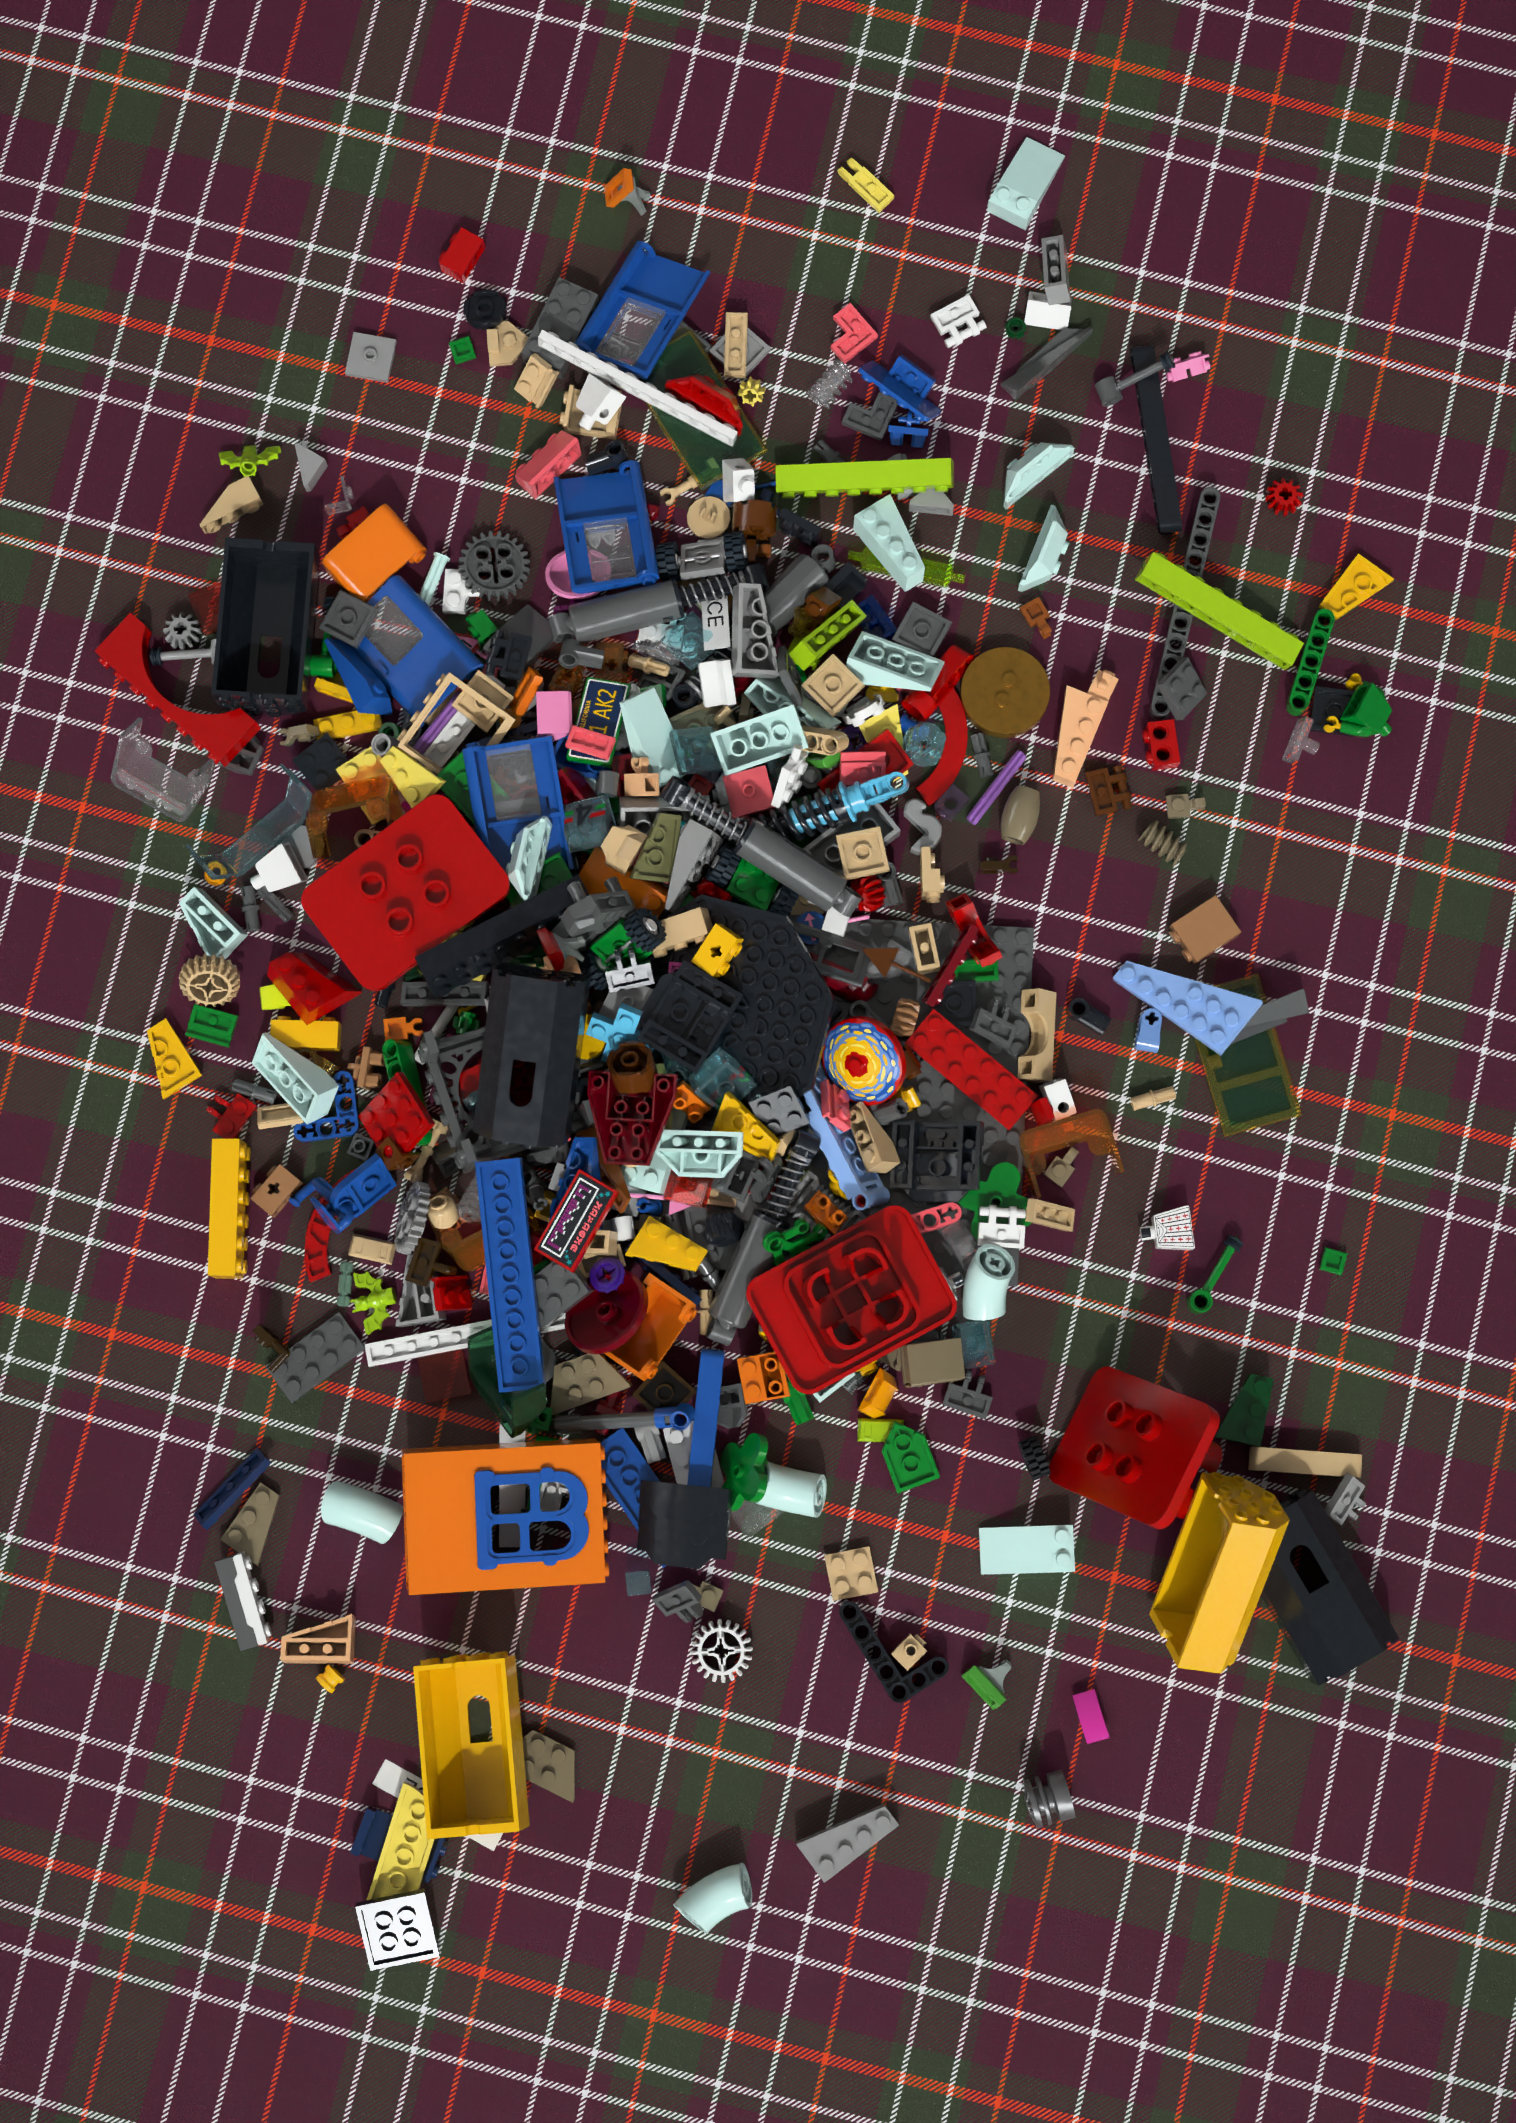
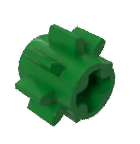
M461 1011L460 1017L454 1016L452 1027L456 1028V1034L460 1035L479 1029L481 1022L476 1020V1014Z

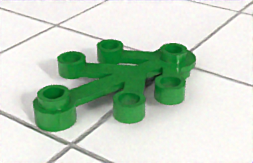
M800 1218L795 1221L794 1227L782 1233L779 1231L769 1232L764 1237L762 1245L766 1251L773 1253L775 1259L773 1266L776 1267L787 1261L783 1257V1249L789 1251L791 1258L811 1248L806 1245L818 1239H824L828 1235L827 1228L823 1224H817L813 1227L811 1233L793 1242L788 1241V1239L798 1234L808 1232L810 1228L808 1222Z

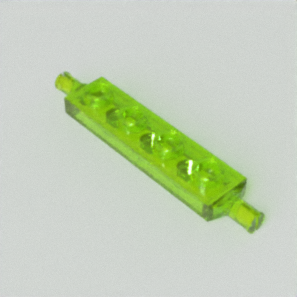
M867 546L862 553L849 550L848 559L860 561L861 570L891 576ZM921 558L925 566L924 578L921 583L947 588L951 581L964 584L966 575L954 573L951 564Z

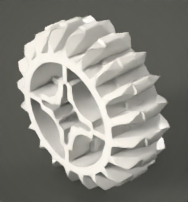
M718 1619L717 1627H714L712 1621H709V1627L711 1628L709 1630L704 1625L701 1626V1630L704 1632L703 1636L700 1633H695L694 1636L700 1639V1641L691 1642L692 1646L698 1648L697 1650L690 1651V1654L698 1655V1658L692 1660L693 1664L701 1663V1666L697 1668L698 1672H701L704 1668L707 1670L704 1678H707L712 1673L714 1674L712 1677L713 1682H716L717 1675H720L721 1682L725 1683V1675L729 1674L730 1680L733 1681L735 1679L733 1672L736 1671L739 1676L743 1674L739 1669L740 1666L748 1669L749 1666L743 1661L744 1659L752 1660V1656L745 1654L746 1651H752L753 1647H745V1643H749L751 1639L748 1637L743 1640L741 1636L745 1635L746 1630L743 1629L738 1633L736 1631L739 1628L738 1623L732 1629L730 1628L731 1620H727L726 1626H722V1619ZM717 1632V1644L714 1647L702 1648L705 1639L712 1633ZM724 1632L735 1636L740 1646L728 1645L725 1642ZM720 1638L725 1649L734 1650L728 1651V1654L725 1653L723 1663L719 1653L709 1652L719 1648ZM741 1653L739 1661L733 1667L726 1669V1658L731 1654ZM703 1656L716 1657L719 1663V1670L709 1666Z

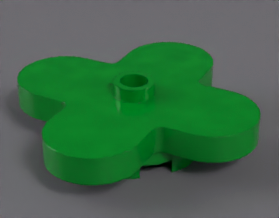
M1002 1162L995 1165L989 1174L988 1180L986 1182L980 1180L979 1190L969 1191L960 1202H957L961 1207L973 1211L975 1214L971 1223V1233L975 1240L978 1239L979 1222L988 1223V1216L979 1215L980 1206L988 1207L992 1205V1199L997 1198L1000 1201V1205L997 1206L998 1208L1017 1206V1209H1026L1028 1198L1016 1193L1020 1183V1173L1017 1167L1011 1163ZM996 1217V1223L1008 1224V1217ZM1026 1217L1017 1218L1016 1225H1025V1227L1032 1223L1026 1222Z
M751 1433L743 1445L731 1442L726 1445L722 1452L721 1468L727 1476L722 1489L733 1490L731 1511L733 1512L741 1507L744 1499L757 1503L765 1495L768 1475L764 1474V1464L768 1465L766 1458L768 1441L764 1435Z

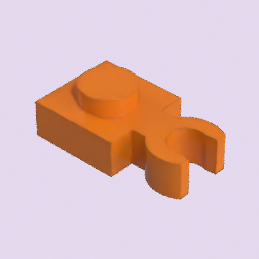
M406 1017L383 1019L385 1041L388 1039L409 1040L408 1034L410 1033L415 1036H422L424 1033L423 1030L416 1031L414 1029L416 1024L423 1023L421 1018H415L410 1023H407Z

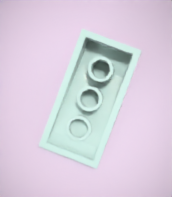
M1026 137L990 197L987 212L1026 230L1061 166L1065 155Z
M862 631L848 656L846 667L864 685L931 692L945 661Z
M651 687L619 702L632 758L648 757V773H659V788L666 785L672 776L680 778L688 774L684 752L655 688Z
M794 704L710 733L725 776L791 754L794 744L801 745L803 749L809 747Z
M263 1033L252 1061L254 1067L306 1124L327 1116L339 1087L336 1081L313 1062L268 1033Z
M673 1106L672 1130H685L688 1115L683 1110L676 1109ZM654 1153L650 1166L637 1165L633 1168H628L622 1165L621 1167L626 1185L668 1195L674 1171L656 1153Z
M1073 1525L979 1528L981 1575L1075 1572Z

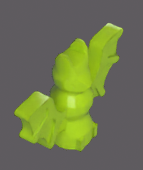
M249 445L244 446L241 457L236 456L233 451L219 452L221 465L227 464L230 466V469L240 467L244 477L256 476L257 465L264 464L267 466L269 461L278 459L281 448L280 446L267 447L261 454L257 455V446Z
M368 1271L364 1274L353 1273L355 1285L358 1288L371 1290L368 1296H360L350 1300L351 1303H355L356 1309L352 1310L353 1313L366 1311L369 1308L375 1309L374 1313L363 1322L366 1334L370 1335L374 1330H381L384 1319L390 1317L386 1307L387 1305L397 1303L396 1293L393 1287L383 1290L381 1287L383 1280L381 1278H372Z

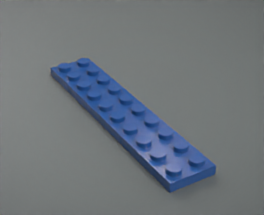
M522 1157L475 1162L499 1393L546 1388Z

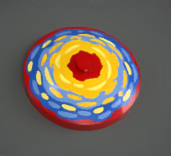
M852 1016L840 1021L828 1032L822 1053L824 1070L830 1083L835 1084L841 1090H845L849 1095L850 1101L854 1103L862 1101L867 1106L877 1105L890 1099L899 1091L906 1075V1059L898 1038L886 1025L871 1017Z

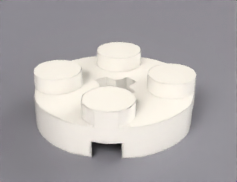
M873 695L875 699L871 701L866 697L846 709L848 714H841L845 724H852L854 727L865 723V718L883 713L885 711L883 707L885 703L881 695Z

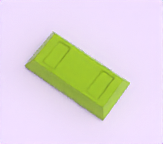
M858 1418L857 1441L886 1442L894 1422L904 1425V1420Z

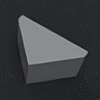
M296 443L295 449L303 485L306 492H310L328 465L323 457L300 443Z
M926 489L925 493H919L910 500L909 511L953 515L954 504L944 492Z

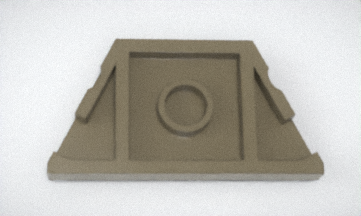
M588 1353L554 1366L551 1415L627 1389L633 1385L618 1372V1369L606 1360L603 1354Z
M533 1729L522 1738L526 1780L573 1803L575 1800V1750Z

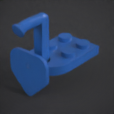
M375 1153L343 1179L335 1188L322 1177L312 1179L288 1200L293 1206L300 1207V1203L316 1190L329 1204L324 1207L313 1196L310 1198V1201L324 1222L336 1234H339L352 1223L354 1218L364 1213L397 1186L382 1159ZM336 1215L340 1218L338 1222L334 1219Z

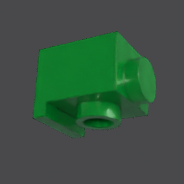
M483 609L478 613H471L466 618L469 627L467 630L473 639L477 638L478 647L481 650L498 629Z

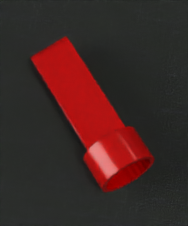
M952 645L940 658L945 663L931 692L911 690L901 702L905 711L917 721L922 723L927 721L941 701L964 676L968 666L974 660L972 654L957 645Z

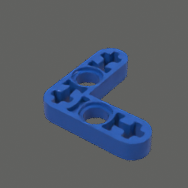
M339 1071L333 1077L339 1085L335 1095L337 1116L318 1119L309 1124L305 1122L296 1124L293 1133L297 1140L307 1143L349 1137L358 1133L360 1122L355 1081L349 1072ZM341 1076L349 1079V1082L346 1083V1090H351V1094L342 1093L339 1095V1091L343 1092V1086L338 1084V1081L342 1079ZM345 1097L352 1099V1106L347 1110L342 1109L340 1106L341 1100ZM347 1120L355 1123V1126L351 1127V1131L348 1132L346 1128H339L341 1133L337 1134L338 1128L335 1121H339V1125H346ZM324 1123H331L333 1126V1131L329 1135L321 1133V1126ZM313 1124H316L317 1137H315L314 1132L307 1133L306 1138L299 1134L303 1126L311 1130L314 1129Z

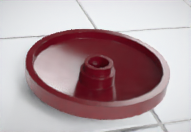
M625 1270L624 1283L620 1284L617 1290L606 1293L595 1289L566 1312L565 1331L569 1340L578 1349L589 1354L607 1353L626 1343L637 1332L647 1313L648 1293L645 1285L633 1273ZM605 1272V1278L609 1281H612V1273Z

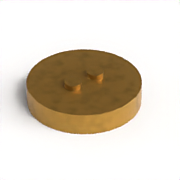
M1011 647L994 648L975 658L963 676L960 690L961 703L968 720L983 733L999 738L1016 737L1034 728L1042 719L1050 697L1049 679L1042 665L1027 652Z

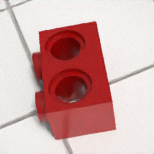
M1174 719L1147 722L1145 730H1142L1143 742L1148 745V751L1145 752L1147 765H1151V771L1177 768L1180 764ZM1156 730L1162 731L1164 738H1156L1153 732ZM1164 752L1167 754L1168 759L1160 760L1156 753Z

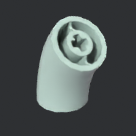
M984 1244L978 1248L967 1269L963 1287L962 1308L965 1318L970 1320H990L999 1318L1006 1313L1007 1288L1015 1272V1262L1012 1256L1002 1247L994 1244Z
M768 1462V1465L764 1464V1474L768 1475L767 1489L764 1497L756 1504L818 1518L821 1515L827 1491L825 1475L792 1469Z
M339 1481L332 1482L328 1486L321 1506V1516L326 1524L355 1532L380 1544H384L390 1539L403 1514V1506L372 1491Z
M745 1864L731 1865L702 1878L679 1897L673 1904L674 1907L699 1930L708 1934L716 1924L727 1916L751 1907L752 1888Z

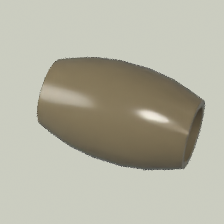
M1016 786L1005 803L1001 817V838L1003 840L1018 845H1024L1028 841L1036 827L1040 813V793L1037 790L1025 786Z

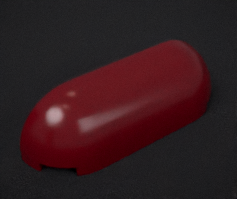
M570 767L562 768L558 772L564 806L568 811L574 810L572 816L577 821L578 811L576 812V808H578V804H582V807L592 805V809L580 827L591 840L603 843L612 826L619 827L617 821L606 806L595 809L597 805L603 804V802L581 774ZM588 809L582 810V817ZM605 810V815L589 818L591 813Z
M809 952L813 961L817 962L819 956ZM825 958L822 960V964L853 973L852 970ZM822 975L831 993L850 1003L858 1000L864 1002L870 1000L879 988L878 984L868 981L867 977L864 978L862 987H858Z

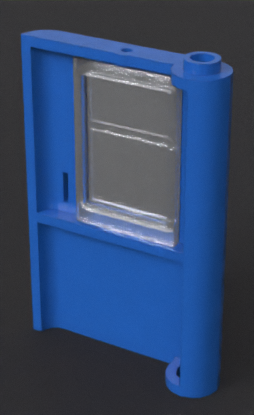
M637 241L574 344L586 353H594L598 356L599 360L605 363H613L618 367V370L624 373L629 372L637 378L647 379L711 272L709 270L702 272L655 254L654 249L649 244Z

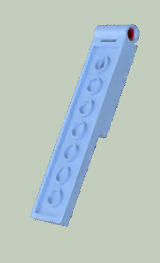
M820 1062L814 1089L804 1094L805 1103L811 1109V1112L807 1113L810 1119L808 1126L815 1136L821 1138L819 1148L824 1152L830 1169L835 1173L840 1189L845 1193L848 1200L852 1198L854 1208L865 1210L885 1204L890 1199V1193L884 1187L878 1173L866 1172L851 1128L843 1132L830 1123L828 1117H822L820 1083L828 1079Z

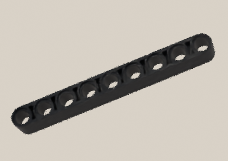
M1153 344L1130 347L1133 374L1156 363ZM1156 372L1136 382L1135 389L1157 529L1159 534L1182 531V520L1159 374Z

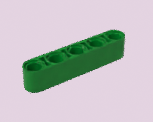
M1328 609L1319 610L1309 628L1286 703L1288 713L1293 716H1299L1304 713L1313 693L1335 621L1334 614ZM1318 618H1325L1328 621V625H1321L1318 622ZM1318 638L1322 645H1314L1312 639ZM1305 659L1314 660L1316 665L1313 667L1308 666ZM1299 680H1307L1309 687L1301 686ZM1295 699L1300 700L1303 707H1295L1292 701Z
M388 1039L383 1044L382 1052L389 1081L397 1072H404L426 1108L411 1043L406 1040ZM431 1129L417 1145L425 1146L430 1143L432 1138Z

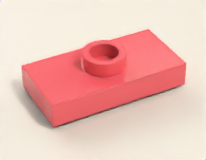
M573 725L565 746L568 749L609 760L616 739L612 736Z

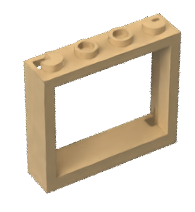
M450 672L447 676L444 673L436 682V685L439 686L434 694L429 692L423 701L426 705L421 712L418 710L415 712L410 720L413 723L410 729L406 730L404 728L397 738L400 741L398 744L399 748L436 774L443 770V768L408 743L451 682L504 719L486 746L499 744L516 720Z

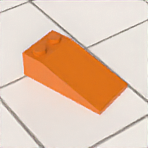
M596 845L579 873L589 895L607 893L608 890L604 882L610 877H617L622 889L627 890L629 896L633 899L637 910L639 908H646L647 911L651 910L652 915L656 914L658 916V920L665 908L669 888L657 881L629 878L634 868L630 866L624 876L605 865V854L602 848Z

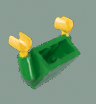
M1357 673L1352 674L1345 686L1349 690L1355 691L1340 717L1342 723L1335 716H1330L1326 721L1331 722L1333 726L1325 725L1323 729L1329 733L1335 729H1340L1342 733L1359 737H1368L1380 734L1382 737L1387 736L1392 731V727L1386 722L1392 709L1386 701L1383 689L1373 683L1362 682L1361 676Z

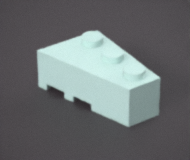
M193 887L179 902L190 927L193 928L198 938L197 941L200 947L203 948L207 956H212L215 953L216 957L224 956V959H226L248 936L201 888Z

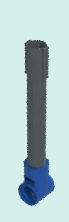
M680 1403L676 1407L655 1408V1411L581 1416V1414L560 1415L555 1417L554 1426L557 1434L656 1426L657 1429L674 1428L682 1431L688 1428L694 1419L695 1410L688 1403ZM679 1414H683L686 1419L680 1418Z

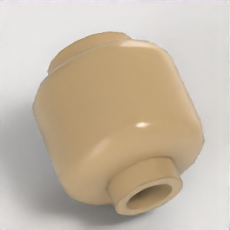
M437 1195L430 1200L427 1214L435 1228L448 1229L458 1221L459 1210L451 1197Z

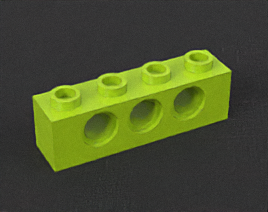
M851 600L805 637L789 653L790 657L804 671L852 632L866 618V614Z

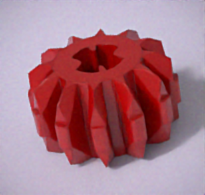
M1283 477L1280 483L1273 481L1272 487L1267 488L1266 492L1268 495L1265 497V501L1270 502L1268 509L1275 508V515H1278L1279 511H1282L1284 517L1287 516L1288 511L1294 514L1296 507L1301 506L1302 502L1300 499H1302L1303 493L1298 492L1300 485H1292L1293 479L1286 483Z
M875 874L855 878L851 881V889L855 890L863 898L858 904L860 911L872 912L884 904L886 895L883 890L885 887H882L881 879H877Z

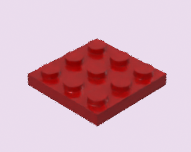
M397 1072L358 1115L377 1148L387 1137H391L402 1153L410 1152L435 1125V1122L404 1072ZM389 1145L384 1150L387 1158H391L393 1155V1150Z

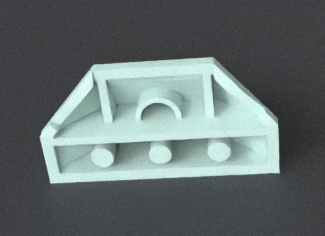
M1040 442L1036 447L1034 445L1030 446L1020 460L1014 459L1007 466L1003 507L1008 509L1073 456L1075 448L1067 444Z
M1054 505L1050 506L1019 583L1018 591L1020 592L1049 581L1053 573L1057 575L1062 563L1058 561L1060 554L1065 555L1070 542L1066 541L1068 533Z
M542 816L524 827L516 835L515 842L511 844L510 851L512 857L510 863L506 866V874L524 901L536 896L552 830V823L547 816Z
M664 1130L655 1153L678 1176L724 1178L743 1156L744 1132Z

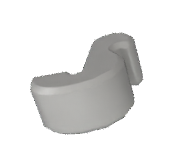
M913 798L905 804L904 817L923 834L910 850L911 853L920 855L921 847H930L931 852L937 846L941 839L942 826L935 816L923 813L926 811V804L923 801Z

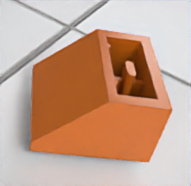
M774 1352L737 1359L745 1404L790 1396L787 1375Z

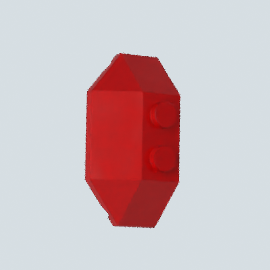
M700 374L667 380L665 392L674 395L683 403L693 405L697 411L703 414L708 413L712 415L716 421L733 426L735 431L738 432V436L742 434L743 423L737 399L730 389L726 387L721 388L715 384L713 379L706 375L701 376Z

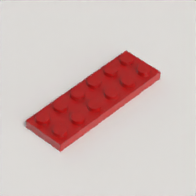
M935 1009L928 1014L904 1043L1008 1130L1014 1126L1038 1097L1036 1093Z

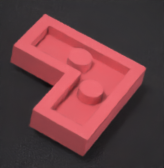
M851 303L833 316V320L845 334L835 341L830 349L845 365L876 340L878 334Z

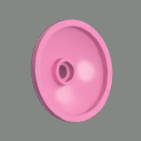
M587 549L592 582L611 580L612 571L608 559L595 550ZM565 551L557 554L548 563L545 571L548 587L557 595L578 600L590 598L601 592L584 594L572 592Z

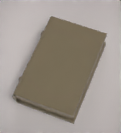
M961 1338L905 1344L900 1347L903 1384L906 1388L945 1382L953 1383L954 1381L965 1379Z

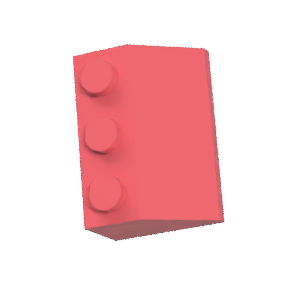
M563 430L558 434L554 433L548 439V444L542 449H537L533 453L532 459L527 464L523 463L516 470L515 478L517 483L535 500L554 482L553 477L562 475L582 455L579 440Z

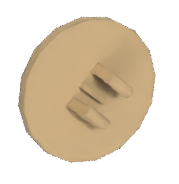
M712 496L696 500L690 506L687 514V522L691 531L704 539H712L722 535L727 530L731 520L730 511L726 503Z

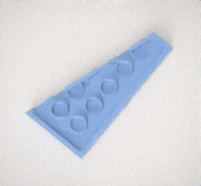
M1126 961L1113 977V980L1150 1007L1157 1009L1163 1016L1220 1056L1263 1004L1262 1000L1129 961Z

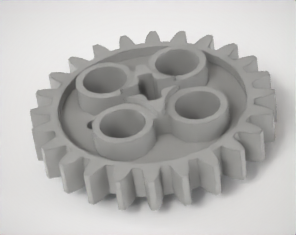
M413 1182V1185L407 1191L406 1198L402 1201L398 1215L399 1221L396 1224V1238L394 1240L398 1253L411 1254L415 1249V1245H418V1238H421L424 1231L425 1221L427 1220L426 1214L429 1211L427 1208L430 1203V1188L427 1183Z

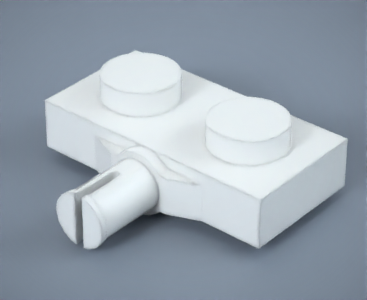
M445 569L442 609L444 614H466V603L469 597H479V591L472 594V588L465 587L466 580H461L462 572H459V569Z

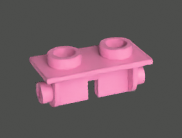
M1201 351L1188 354L1189 358L1181 360L1180 357L1174 358L1176 367L1166 373L1167 381L1175 382L1188 378L1186 369L1190 370L1191 376L1206 373L1210 369V363L1208 360L1205 361L1204 358L1209 357V354H1202Z

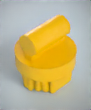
M913 1086L906 1089L904 1087L900 1088L889 1099L891 1101L896 1098H902L908 1104V1112L921 1105Z

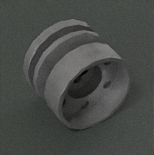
M1062 1770L1047 1773V1785L1044 1786L1038 1776L1034 1777L1037 1788H1032L1029 1779L1023 1780L1024 1799L1029 1815L1037 1829L1043 1827L1041 1816L1044 1815L1048 1825H1052L1051 1813L1056 1812L1061 1822L1076 1818L1070 1792Z

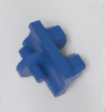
M908 411V417L899 416L898 423H906L907 427L889 425L888 432H890L891 445L902 446L903 435L912 434L911 447L922 448L925 436H928V429L911 427V424L920 425V420L913 418V412Z

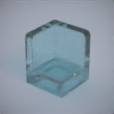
M650 1570L625 1573L627 1596L652 1593Z

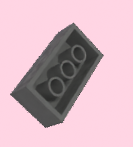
M559 277L521 352L523 362L527 364L530 356L536 353L549 363L554 371L560 372L557 378L563 380L571 362L538 346V336L542 330L550 331L557 334L561 340L567 343H575L599 304L598 294Z
M553 1261L534 1276L540 1333L595 1290L579 1267L573 1273Z

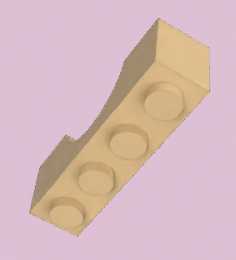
M1040 988L1022 990L1021 1013L1030 1024L1031 1042L1026 1053L1018 1057L1017 1078L1033 1083L1052 1082L1056 992Z

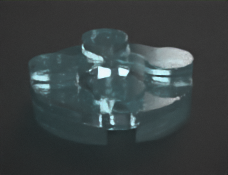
M921 721L906 731L902 744L903 750H906V754L914 765L920 767L934 766L938 763L943 753L946 735L937 725ZM926 740L927 745L923 749L921 742Z

